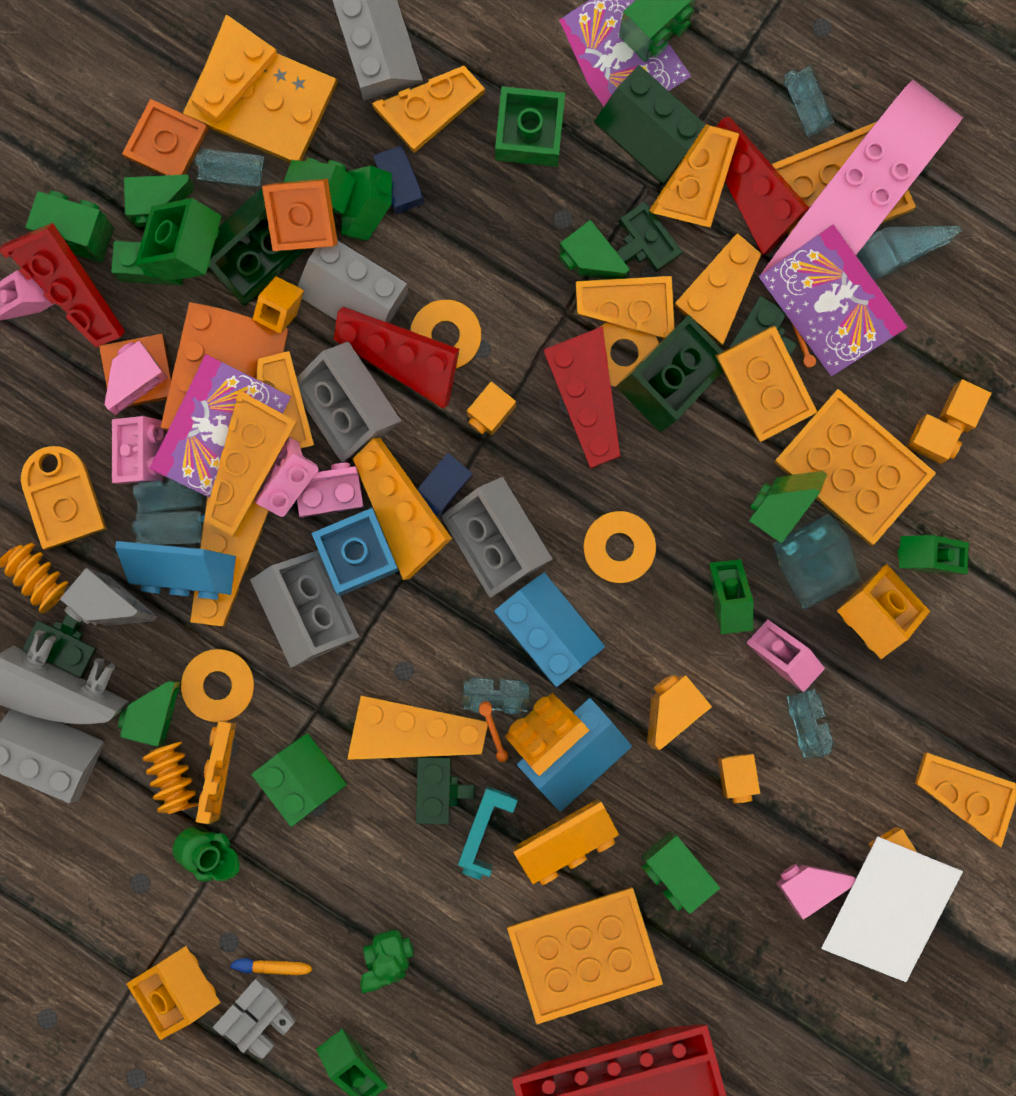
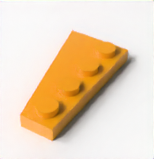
M361 696L347 760L482 754L488 724L486 721Z

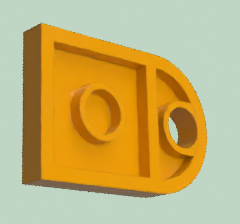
M49 446L37 450L27 459L21 472V485L43 550L46 551L107 530L87 468L78 455L63 447ZM54 455L58 460L57 468L47 473L42 468V462L45 457Z

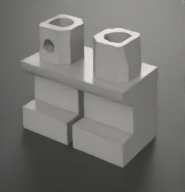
M259 974L212 1028L222 1036L225 1034L237 1045L242 1053L248 1049L251 1053L263 1059L276 1044L263 1030L271 1024L284 1035L295 1023L296 1019L285 1007L288 1001Z

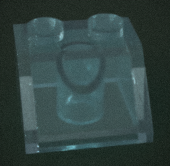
M829 514L788 535L782 543L777 541L772 544L779 566L804 610L861 580L848 535Z

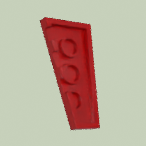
M724 117L716 127L739 133L725 183L762 255L769 254L809 210V207L730 117Z
M54 223L4 243L0 247V253L5 258L10 256L21 267L18 271L28 281L32 278L45 291L43 296L51 304L59 305L67 313L66 318L95 347L121 338L124 334V328Z
M342 307L337 312L334 332L335 341L340 344L349 342L357 355L441 408H446L450 401L459 348L346 307Z
M602 326L543 350L590 469L620 458Z

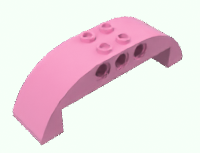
M912 80L825 187L761 274L833 224L854 254L857 255L964 117L916 81Z

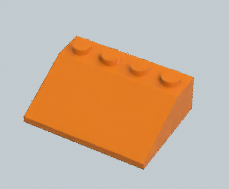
M189 302L161 428L168 432L205 354L257 379L258 359L283 353L289 329L285 328L280 334L252 320L253 318L221 308Z

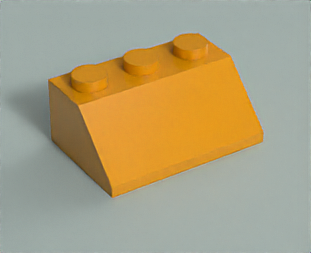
M674 674L673 676H667L654 687L657 693L651 697L647 744L652 749L661 750L712 707L686 675L676 677Z
M596 799L513 847V853L531 883L535 884L539 881L542 886L557 878L559 875L556 871L568 865L572 869L587 860L585 854L597 849L600 853L616 843L613 838L617 837L619 833L602 802Z

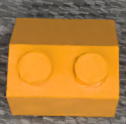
M886 563L849 596L837 612L842 616L844 622L852 627L864 640L866 646L882 659L910 638L929 614L930 610Z
M187 946L126 983L160 1040L193 1023L221 1003L216 996L213 985L207 981L199 968L196 957L190 953Z

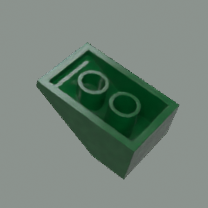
M687 315L616 387L659 432H662L676 422L723 372L716 355L724 351L690 315Z

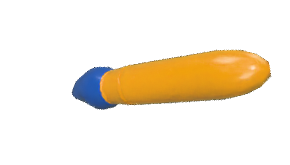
M248 958L235 960L230 965L232 969L246 974L254 972L261 974L305 975L312 971V967L309 964L302 962L254 961Z

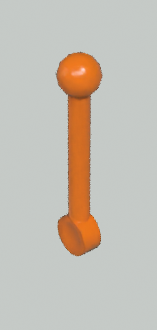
M792 323L804 355L803 366L811 368L816 364V358L810 355L804 338Z
M487 701L481 702L479 712L486 718L497 749L496 758L499 762H506L509 754L502 747L492 719V705Z

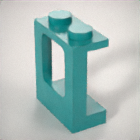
M489 786L486 787L459 859L458 866L464 867L463 874L481 880L482 875L490 877L492 865L475 859L494 806L513 813L518 801L516 796Z

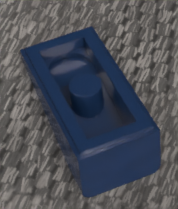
M402 145L373 155L377 168L392 173L391 206L394 214L424 204L423 195Z

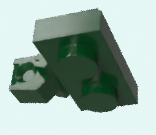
M645 201L620 218L619 223L628 235L623 239L626 245L616 252L625 264L635 258L639 263L646 259L654 271L658 272L681 256L683 251L657 216L649 211L650 207Z
M760 296L729 348L771 326L776 327L790 356L797 344L783 336L786 330L779 327L786 316L782 308Z
M67 614L62 623L56 621L53 627L37 620L23 650L29 652L35 637L34 634L38 630L46 632L44 641L54 635L56 640L46 661L83 678L98 648L81 641L84 633L78 630L83 621L78 622Z
M418 757L416 824H449V806H457L458 798L474 799L475 785L458 784V776H450L451 758Z

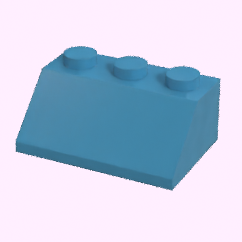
M116 541L115 548L128 583L141 585V592L160 594L161 588H169V595L189 597L190 591H198V598L218 600V594L231 595L236 556L205 549Z
M545 572L494 610L495 615L555 688L605 648V645Z
M591 698L584 701L573 712L586 725L589 731L546 771L538 776L523 758L517 763V766L559 812L563 811L632 747Z

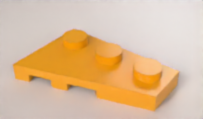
M226 14L191 99L192 105L213 121L219 123L277 57L276 49Z
M461 66L429 79V82L411 90L408 88L398 92L399 95L384 101L381 99L373 102L372 106L411 151L415 153L485 93V88L465 66Z
M706 124L649 211L654 214L711 228L739 133Z
M737 233L675 302L674 307L683 315H690L722 347L761 253Z
M672 276L575 282L577 315L665 338L674 329Z
M287 351L259 358L257 363V380L291 396L283 414L297 423L289 437L298 441L301 449L314 446L290 352Z
M218 721L217 727L212 728L209 741L212 751L210 759H207L205 764V782L199 798L195 822L211 824L220 820L236 723Z
M924 753L914 784L997 847L1002 848L1016 803V783L929 753Z

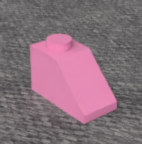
M17 270L0 281V321L40 313L53 304L43 296L45 291L32 278L28 281Z
M140 341L135 344L131 342L124 345L117 352L118 356L112 359L104 405L114 415H117L168 378Z
M768 619L746 642L778 674L803 693L825 670L824 666L808 647Z
M794 864L780 874L782 879L776 882L796 914L804 920L850 889L856 878L846 873L808 865L798 867L797 864Z

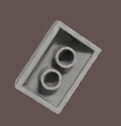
M333 0L336 16L363 101L423 83L397 0Z
M338 240V244L335 246L314 249L297 286L304 290L303 301L335 321L337 319V312L342 307H346L390 323L409 294L406 282Z
M349 342L322 351L297 377L304 407L342 463L356 456L373 438L382 439L401 422V419Z
M503 477L478 487L441 515V518L490 598L553 560Z
M318 550L272 565L250 579L290 668L313 660L359 638L341 597L335 592Z
M86 568L60 598L67 605L64 611L78 622L92 623L95 626L97 624L112 626L154 622L158 617L112 577Z
M10 709L0 722V774L64 802H79L105 741L62 722L45 720Z

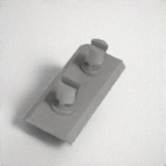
M38 630L35 632L29 652L13 645L0 653V705L50 721L70 724H96L108 722L129 705V701L105 690L112 671L115 669L113 663L105 667L102 672L105 659H95L91 673L86 681L47 662L46 660L56 637L52 635L44 641L45 631Z

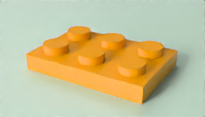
M771 326L716 355L759 442L817 413L775 326Z
M551 693L549 696L539 699L535 703L533 710L524 719L521 718L515 721L510 726L505 738L540 776L581 739L589 729L559 698Z

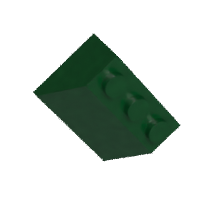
M640 65L617 87L594 120V124L662 185L671 178L706 125Z
M261 188L218 227L219 233L214 242L210 257L211 263L208 269L245 306L306 249L272 250L263 190Z

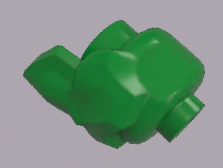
M193 826L182 831L174 841L172 851L175 861L184 869L193 873L198 881L208 882L212 879L218 882L225 881L236 876L240 869L238 856L235 850L229 848L230 841L224 833L207 832Z
M392 929L376 934L373 937L372 944L363 946L369 972L361 976L360 989L362 994L376 991L394 982H399L406 976L409 958L414 957L410 937L403 938L399 930Z

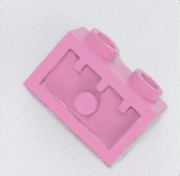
M146 416L112 419V483L120 485L142 482L163 483V475L149 469L164 439V430L161 428L162 420Z
M291 437L287 439L255 497L256 504L280 517L286 515L318 472L317 464L303 457L298 441Z
M338 463L331 465V470L318 471L297 499L299 517L304 518L363 509L364 504L357 467H350V463Z

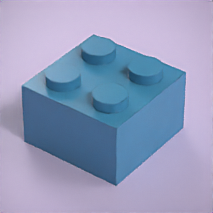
M373 508L311 533L335 592L339 596L399 572Z

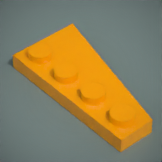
M240 390L238 391L204 521L232 536L235 535L297 423L295 420Z
M373 438L353 458V461L402 579L406 580L414 576L452 538L382 439Z
M207 496L206 510H207L208 503H209V499H210V497H208V496ZM255 500L252 502L234 536L204 521L200 549L236 556L231 595L218 594V600L198 598L199 592L194 591L191 623L225 627L240 589V583L250 564V558L263 531L267 515L270 513L269 510L256 504Z

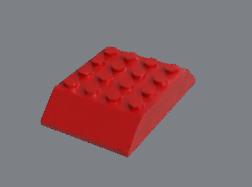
M707 1024L676 1026L546 1061L512 1078L516 1096H727Z

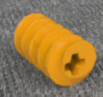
M31 542L25 546H15L0 558V568L6 567L4 574L7 577H14L13 584L15 586H23L22 594L26 597L31 596L30 603L33 606L40 605V614L46 613L60 601L69 582L64 581L57 584L56 581L61 573L59 571L50 575L47 573L52 563L39 564L44 554L42 552L35 555L30 554L35 547L34 543Z
M182 742L151 750L150 753L142 758L143 762L154 763L153 766L146 770L147 775H157V778L149 784L150 787L161 788V791L153 796L154 800L164 801V804L156 809L157 813L171 814L198 806V803H190L188 801L196 795V791L185 790V787L193 781L192 778L181 776L189 769V766L178 765V761L186 755L185 753L174 751Z

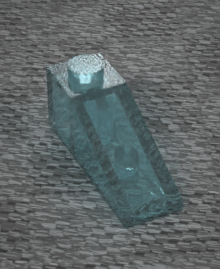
M959 226L887 227L879 232L876 230L856 256L872 279L876 281L949 243L962 230Z

